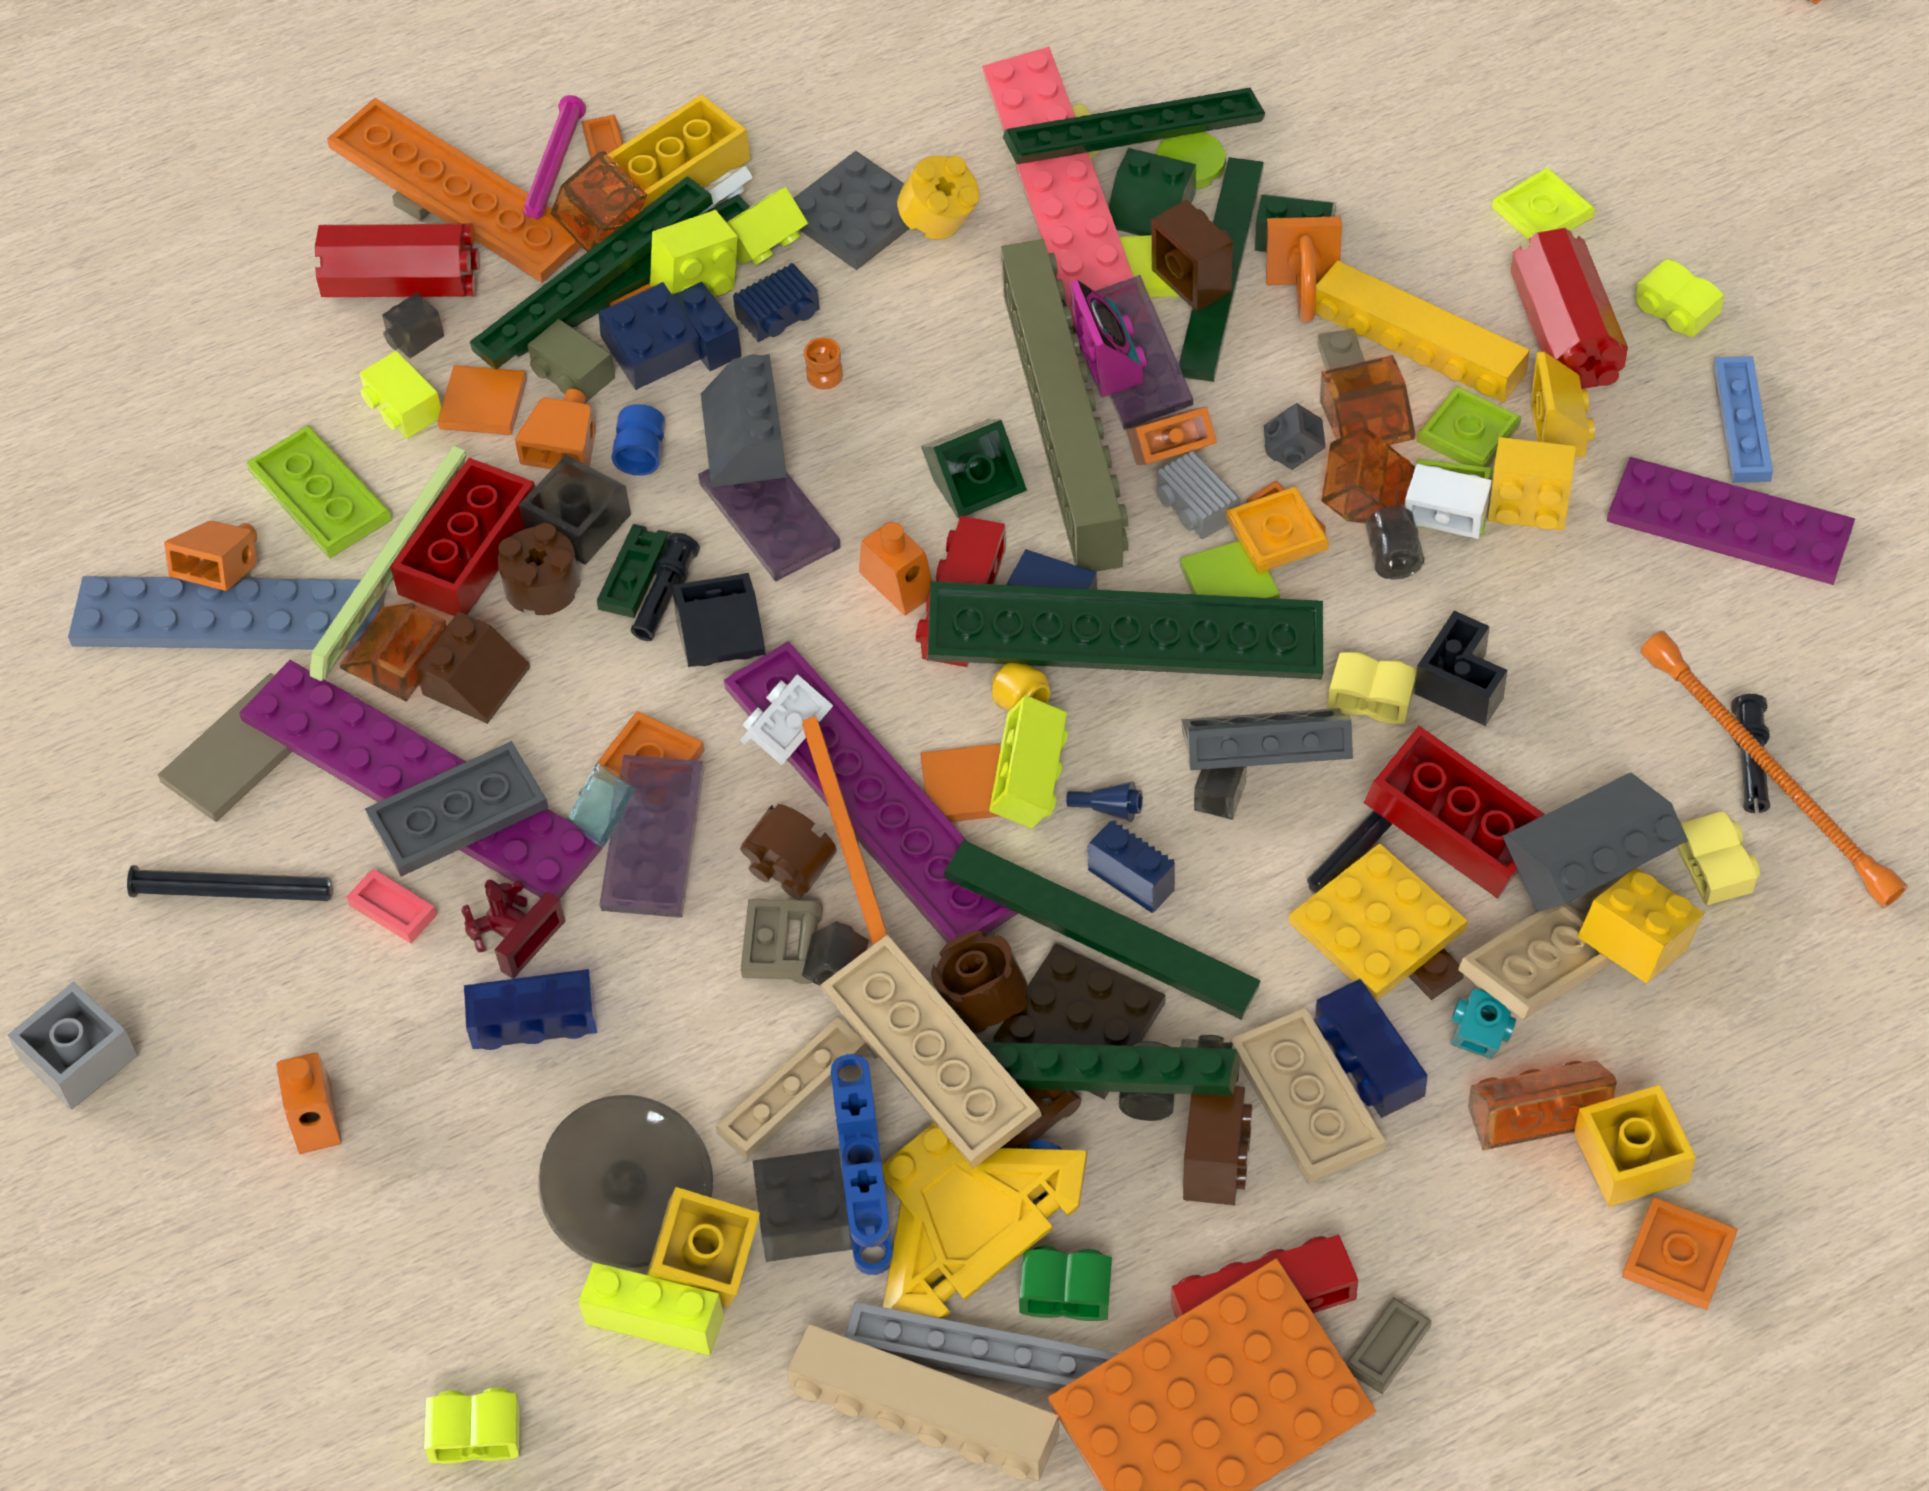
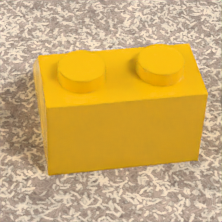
M1537 352L1530 399L1537 442L1576 446L1575 457H1586L1588 441H1593L1595 436L1593 418H1587L1586 412L1589 410L1587 389H1581L1579 374L1546 352Z

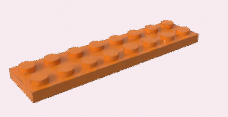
M376 98L372 99L327 138L328 146L331 150L448 224L473 223L476 242L541 283L589 240L586 229L547 205L540 219L536 220L533 217H526L524 214V204L528 196L527 192Z

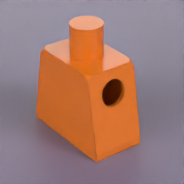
M568 389L562 400L547 397L539 400L515 438L520 464L588 475L596 426L592 407L585 404L586 396L581 391Z
M207 521L164 542L169 577L224 591L229 590L256 566L255 542L257 541V532L255 528L249 523L234 526L217 521Z
M888 522L862 540L859 573L904 616L927 601L932 578L926 553L904 532L903 527L899 523Z
M313 1052L277 1062L276 1066L283 1107L299 1154L340 1145L341 1139L330 1078L319 1053ZM316 1112L320 1117L315 1122L308 1123L304 1113Z

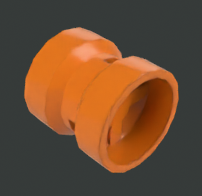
M822 337L811 340L804 348L807 381L817 389H831L837 386L843 377L842 364L840 362V346L831 338Z

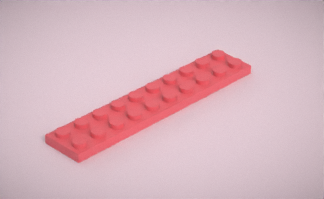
M1050 46L982 66L983 74L1004 132L1009 128L1075 117ZM1089 153L1018 165L1015 162L1041 239L1045 240L1048 253L1054 252L1058 274L1054 276L1056 280L1062 279L1065 291V301L1063 302L1065 306L1070 307L1074 333L1075 323L1070 282L1076 280L1115 302L1121 316L1128 315L1134 330V336L1130 338L1152 333L1151 323Z

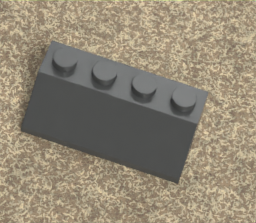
M752 354L743 358L732 359L701 393L711 488L787 478L770 354Z
M1631 772L1503 835L1536 912L1565 905L1688 841L1672 803Z

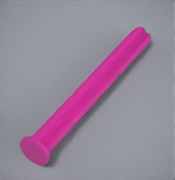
M574 95L562 97L558 104L560 111L524 204V214L528 218L533 217L537 220L543 216L578 120L585 115V103Z

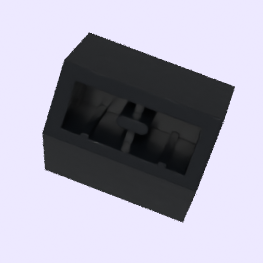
M749 573L672 585L676 624L688 667L709 666L718 662L737 659L747 660L755 656L766 655L756 595Z

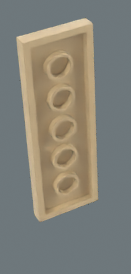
M888 935L820 985L825 995L972 1168H975L1042 1116L1036 1104Z

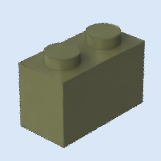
M560 319L527 344L531 359L530 366L538 377L542 379L547 378L556 384L563 394L568 389H576L586 396L587 402L615 379L611 354Z

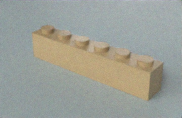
M808 1324L787 1368L790 1389L804 1400L816 1402L819 1399L834 1405L839 1412L847 1416L858 1417L862 1415L873 1419L880 1427L887 1431L898 1433L902 1430L916 1435L922 1443L930 1447L941 1448L945 1446L959 1451L960 1455L970 1462L983 1464L985 1461L1001 1467L1007 1475L1016 1479L1024 1480L1028 1477L1039 1481L1059 1436V1417L1054 1413Z

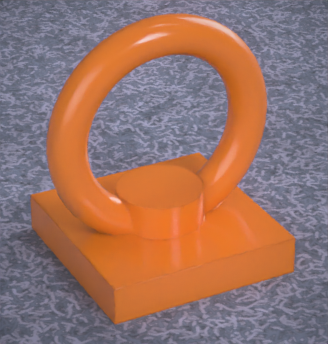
M1341 216L1267 219L1266 285L1297 284L1298 313L1303 323H1310L1315 317L1316 284H1318L1337 260L1340 261Z

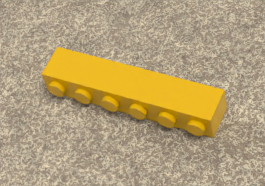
M1337 260L1316 285L1315 314L1347 329L1354 328L1357 335L1379 343L1388 350L1398 352L1420 365L1434 369L1454 381H1459L1480 391L1486 396H1491L1505 403L1527 375L1530 349Z

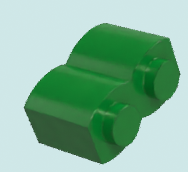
M1038 1246L1032 1250H1027L1023 1253L1019 1313L1041 1318L1064 1316L1082 1321L1108 1320L1112 1257L1103 1255L1100 1251L1094 1249H1083L1078 1253L1071 1254L1059 1252L1051 1246Z

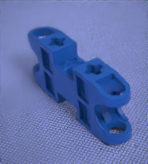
M846 1054L837 1058L831 1065V1080L849 1230L856 1268L867 1275H878L890 1268L893 1250L870 1068L867 1060L862 1056ZM849 1065L857 1066L863 1071L861 1077L853 1082L843 1081L838 1074L841 1069ZM878 1246L886 1253L884 1259L875 1264L866 1263L861 1258L863 1250L867 1247Z

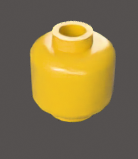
M1007 663L995 673L992 679V699L998 707L1008 712L1024 695L1046 704L1050 700L1051 693L1047 676L1044 672L1027 664Z

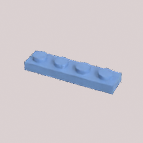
M1753 356L1715 357L1714 373L1732 483L1771 482L1773 468Z

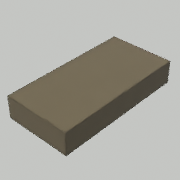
M1393 1297L1346 1362L1347 1367L1355 1378L1383 1395L1430 1329L1432 1320Z

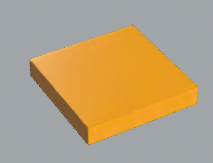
M1296 486L1226 510V520L1258 574L1328 550L1329 540Z

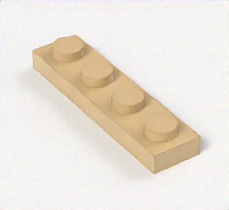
M836 1017L716 1125L717 1135L748 1160L832 1083L831 1065L837 1058L846 1054L862 1056L868 1050L867 1043L860 1035ZM851 1065L841 1069L838 1076H840L844 1071H846Z

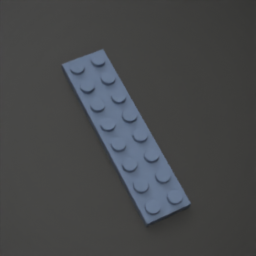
M83 576L68 638L71 646L314 650L361 580L242 578L229 590L224 591L173 577ZM386 590L345 650H376Z

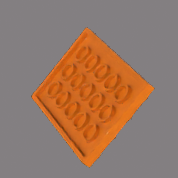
M1277 1258L1049 1395L1047 1398L1051 1408L1058 1415L1061 1424L1103 1491H1253L1371 1418L1377 1412Z

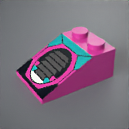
M1080 281L1070 282L1075 333L1078 335L1080 347L1101 398L1144 383L1143 368L1147 367V361L1141 346L1134 347L1130 338L1134 336V330L1128 315L1121 316L1115 302Z

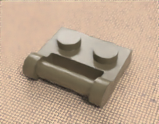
M748 899L740 969L742 978L792 979L800 984L813 983L816 980L817 966L813 963L817 923L822 920V905L815 901ZM789 919L801 921L797 960H785Z

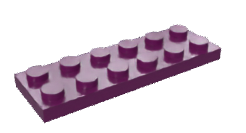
M1630 457L1608 512L1607 522L1834 585L1855 518Z

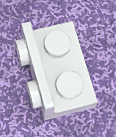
M798 674L788 685L782 680L766 697L772 704L765 712L757 707L743 723L742 726L748 731L739 740L746 745L752 739L780 765L789 758L806 738L802 726L803 720L816 716L818 722H820L833 707L829 701Z

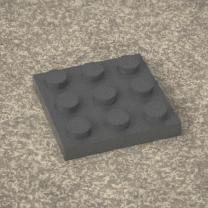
M854 151L793 198L808 222L807 225L799 230L855 270H858L910 229L902 220L897 207L898 196L904 183L859 152Z

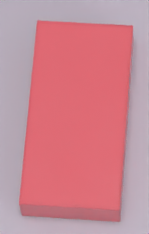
M374 868L346 896L351 907L410 944L437 916L435 906Z

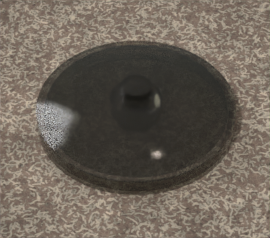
M635 1095L603 1097L574 1110L552 1133L543 1152L538 1172L540 1204L554 1233L566 1246L581 1257L615 1268H638L650 1265L668 1202L675 1187L707 1197H712L713 1192L711 1160L707 1148L695 1128L671 1107L659 1101Z

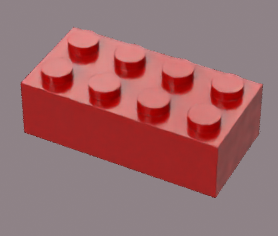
M468 458L391 564L390 569L398 595L455 616L458 611L467 615L499 570L498 547L500 542L521 530L527 529L540 512L534 481Z
M1419 725L1373 781L1363 802L1497 899L1519 872L1503 835L1545 815Z

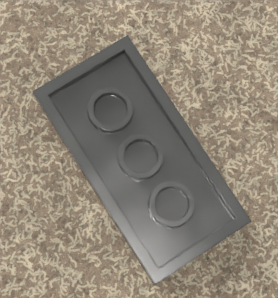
M510 741L365 808L367 818L402 877L547 809L548 803L513 742Z

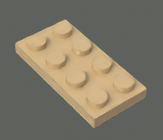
M1566 903L1565 905L1537 912L1463 957L1458 970L1472 980L1475 985L1484 989L1505 1005L1509 1011L1525 1020L1614 962L1578 938L1586 917Z
M1307 1008L1298 1010L1230 1039V1049H1237L1241 1057L1240 1066L1307 1183H1311L1385 1151V1139Z

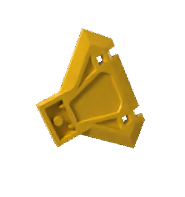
M931 1124L882 1164L884 1182L901 1201L893 1246V1258L890 1264L883 1307L940 1319L945 1318L950 1311L943 1303L952 1295L958 1292L964 1300H967L1054 1229L1047 1220L1054 1212L1061 1208L1067 1216H1070L1080 1208L1088 1152L1086 1150L999 1148L975 1168H972L936 1124ZM1046 1191L1048 1195L1034 1205L1033 1201ZM944 1275L946 1277L933 1289L929 1286L940 1276Z

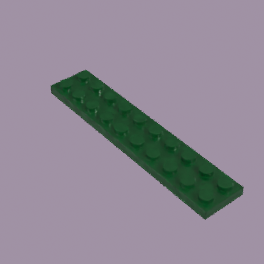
M930 581L927 661L989 664L1020 663L1030 666L1321 680L1323 676V601Z

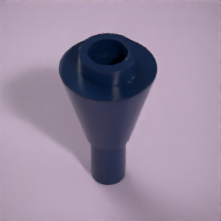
M1132 781L1096 789L1093 792L1068 791L1066 803L1067 807L1092 808L1095 811L1132 822L1135 814H1140L1142 811L1143 795L1141 790H1136V785Z

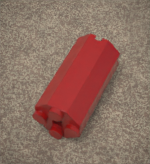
M473 223L318 225L315 257H320L321 267H315L320 295L321 297H475L476 278L473 275V270H479L480 252L478 248H473L475 240Z
M1566 228L1535 233L1529 238L1530 245L1522 250L1521 246L1513 251L1510 272L1541 352H1546L1579 374L1581 389L1608 386L1615 383L1619 379V371L1625 367L1628 345L1585 240L1580 236L1576 239L1573 237L1572 232Z

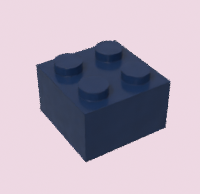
M664 282L599 311L600 336L635 390L700 360L699 335Z

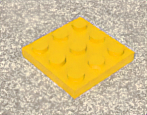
M1380 843L1289 914V924L1375 1002L1379 1001L1467 930L1468 923L1466 918Z

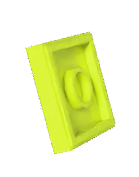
M1548 167L1495 197L1492 202V208L1528 240L1537 232L1566 228L1571 231L1593 218L1595 208Z

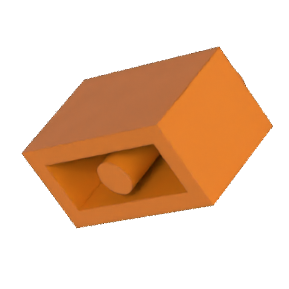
M1207 407L1191 409L1126 429L1136 465L1150 464L1217 443Z

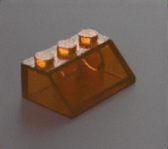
M1597 1060L1584 1063L1581 1061H1571L1559 1068L1544 1071L1530 1069L1522 1072L1519 1076L1504 1079L1491 1077L1471 1085L1468 1108L1482 1151L1574 1132L1579 1109L1613 1099L1617 1081L1614 1074Z

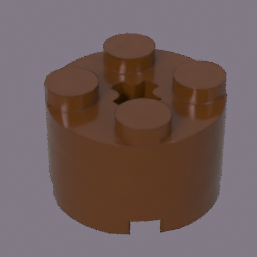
M541 523L536 527L521 530L500 542L498 547V567L506 598L516 610L523 612V609L534 611L535 615L544 616L559 612L571 604L575 598L574 593L580 587L581 580L573 544L565 534L556 530L553 524Z
M777 804L775 808H773V805L769 806L743 841L740 851L752 862L748 869L755 877L763 882H769L771 878L782 883L781 887L788 895L800 900L811 889L837 853V849L832 839L826 833L820 838L811 830L815 825L812 820L795 809Z
M982 931L963 934L946 944L940 951L942 958L937 967L933 964L931 970L932 980L937 991L973 1033L983 1032L987 1027L997 1025L1013 1014L1020 1013L1025 1009L1028 1002L1026 998L1027 980L1010 945L1001 935L995 934L996 937L984 936Z

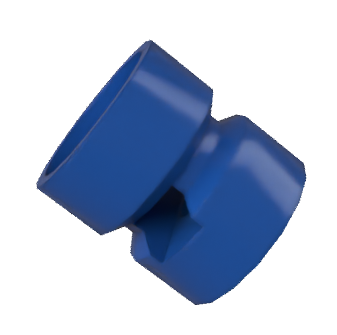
M641 404L626 406L620 411L616 424L617 435L613 442L611 455L612 463L617 469L637 476L648 475L658 469L662 453L661 443L666 427L665 417L660 411L651 406Z

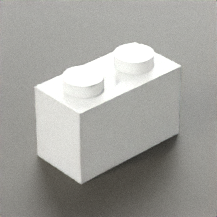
M1417 464L1405 498L1403 522L1479 539L1490 504L1492 480L1476 475L1448 471L1435 466L1430 467Z

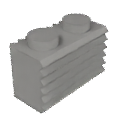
M1193 450L1182 458L1179 457L1177 461H1172L1170 465L1167 464L1164 468H1160L1158 471L1156 493L1159 500L1166 507L1172 506L1173 510H1176L1183 526L1189 531L1195 530V533L1199 534L1201 539L1228 525L1226 510L1240 505V497Z

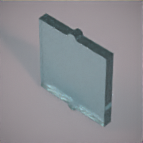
M596 763L584 788L580 789L579 797L567 820L577 825V830L594 843L605 847L617 822L621 821L622 813L635 788L603 765Z

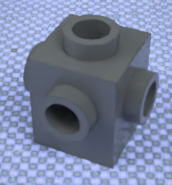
M1298 403L1263 425L1266 454L1272 460L1280 462L1291 470L1326 448L1322 418Z

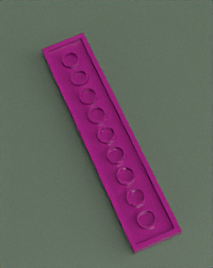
M789 641L724 679L726 691L748 716L757 707L765 712L772 704L766 699L781 680L788 685L797 674L833 705L821 719L819 725L828 747L857 840L947 944L953 939L969 932L982 931L985 936L1018 914L944 878V872L963 840H967ZM805 738L787 760L828 806L807 739Z
M289 660L239 713L241 721L287 746V749L377 802L383 801L466 762L324 679L320 681L311 677L309 670L292 660ZM547 808L460 849V851L512 882L521 881L524 889L540 898L546 892H549L560 899L600 853L603 845L602 840Z

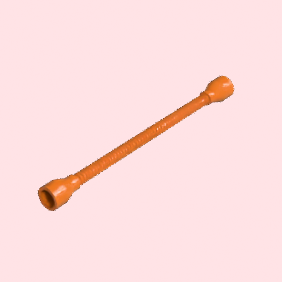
M1665 631L1657 632L1644 643L1640 653L1654 668L1669 674L1675 681L1681 682V685L1688 689V692L1702 704V707H1705V710L1719 722L1723 729H1726L1730 736H1733V739L1740 744V747H1743L1744 751H1747V754L1761 766V769L1768 773V776L1776 784H1779V788H1782V791L1790 799H1793V802L1800 807V810H1804L1803 813L1807 814V817L1815 825H1818V829H1821V832L1825 833V836L1833 844H1836L1839 851L1843 852V855L1851 863H1854V869L1862 877L1868 893L1882 908L1891 905L1906 891L1907 884L1893 870L1877 863L1870 855L1867 856L1862 850L1860 851V847H1857V844L1853 843V840L1845 832H1842V828H1839V825L1835 824V821L1827 813H1824L1820 805H1817V802L1810 798L1809 794H1806V791L1799 786V783H1796V780L1792 779L1788 772H1785V769L1778 764V761L1771 757V754L1763 746H1760L1761 744L1757 742V739L1750 735V732L1742 724H1739L1740 722L1736 720V717L1729 713V710L1715 698V695H1712V692L1708 691L1704 684H1701V681L1698 680L1694 673H1691L1690 666L1683 660L1678 645Z

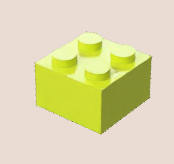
M716 210L653 231L650 286L653 287L664 282L672 295L700 282H703L714 297L733 291L735 285L737 234Z

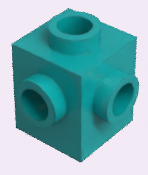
M1473 988L1466 1000L1458 999L1453 1011L1451 1022L1456 1023L1457 1027L1451 1045L1492 1059L1498 1052L1501 1042H1508L1510 1040L1516 1018L1511 1017V1011L1484 989L1480 988V990Z

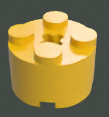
M941 155L926 157L917 163L901 188L897 200L899 214L910 229L914 230L917 228L926 233L924 235L926 238L933 240L950 238L963 226L980 199L978 184L973 174L967 168L966 162L961 157L956 155L950 157Z

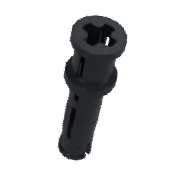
M672 533L669 535L666 542L668 547L663 558L657 561L654 567L656 578L634 625L630 629L631 633L640 640L652 641L654 639L655 632L673 596L672 585L682 584L686 581L689 575L687 568L691 560L697 557L700 551L698 542L686 534Z
M1743 694L1735 697L1731 701V711L1736 715V720L1750 732V735L1757 739V742L1761 744L1760 746L1764 747L1770 738V730L1765 726L1764 713L1768 708L1766 698L1758 694ZM1740 747L1744 796L1743 808L1746 812L1755 813L1754 799L1758 798L1759 813H1763L1770 809L1767 774L1747 754V751Z

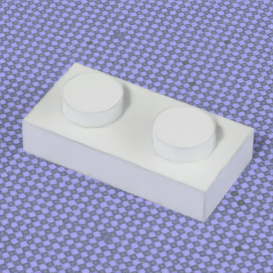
M746 166L732 168L704 187L711 194L713 204L699 215L717 206L716 203L723 198L728 200L745 190L743 184L753 178Z

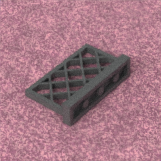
M1340 708L1181 719L1182 732L1189 754L1190 770L1353 759L1351 718L1349 715L1344 716Z

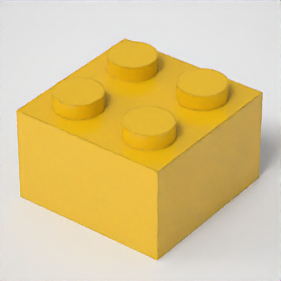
M1498 437L1488 521L1505 525L1514 524L1539 527L1541 529L1565 530L1576 446Z
M1634 868L1594 899L1578 934V938L1647 984L1688 950L1705 913L1693 906L1685 897L1675 894L1658 883L1653 876Z
M1660 1084L1579 1109L1574 1135L1608 1207L1690 1183L1696 1156Z
M675 1187L668 1202L647 1276L719 1293L722 1306L729 1308L738 1293L760 1212Z

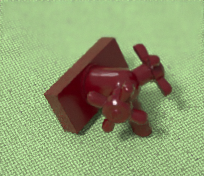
M490 879L485 882V893L490 906L486 915L474 920L468 904L461 909L465 918V932L474 941L475 948L480 953L486 951L481 934L492 930L503 937L502 942L494 949L501 972L514 979L566 921L560 899L549 892H546L526 914L512 906L513 903L520 907L527 906V899L524 896L518 895V892H521L523 889L521 881H516L513 884H498Z

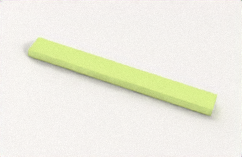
M453 445L312 651L311 677L320 681L325 680L393 580L390 569L391 564L464 465L466 458L465 450Z

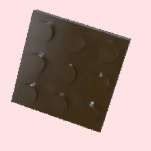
M1055 943L1027 986V1006L1020 1013L1013 1014L1006 1019L993 1037L994 1042L1139 1046L1164 1007L1166 995ZM1088 1091L1104 1100L1109 1093L1107 1091Z

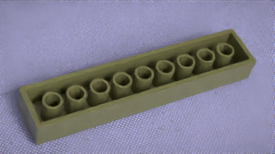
M1044 239L1001 246L1003 297L1074 564L1094 572L1123 567V551H1128L1126 530L1122 528L1128 526L1127 510L1125 504H1118L1117 497H1120L1117 475H1110L1108 468H1112L1109 446H1102L1100 441L1104 439L1103 425L1100 417L1094 418L1092 411H1096L1094 392L1092 388L1086 389L1085 383H1088L1085 361L1078 362L1077 356L1080 355L1077 333L1071 334L1069 328H1073L1070 307H1063L1062 301H1065L1062 279L1056 280L1054 276L1058 274L1054 252L1048 253Z

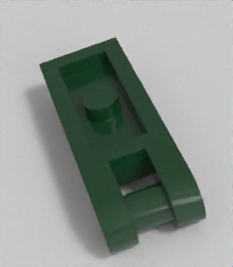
M632 525L596 600L598 610L635 618L655 575L654 567L657 561L663 558V555L666 553L668 548L666 542L671 532L664 530L651 532L647 531L646 526Z

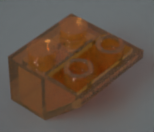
M600 151L560 186L550 214L588 252L641 212L647 194L605 151Z
M1393 355L1321 372L1320 403L1343 456L1415 439L1416 434L1406 382Z
M1362 426L1330 443L1321 501L1349 522L1403 527L1407 525V523L1403 522L1405 498L1415 466L1385 443L1382 438L1375 435L1367 427Z
M413 603L382 607L339 664L340 669L407 702L419 686L415 666L446 628V620Z

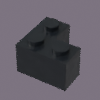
M1453 611L1417 665L1414 694L1486 726L1504 698L1508 671L1483 659L1487 651L1490 626L1457 611Z

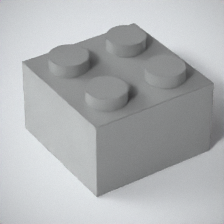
M74 981L7 1035L20 1061L71 1110L138 1056L126 1030Z

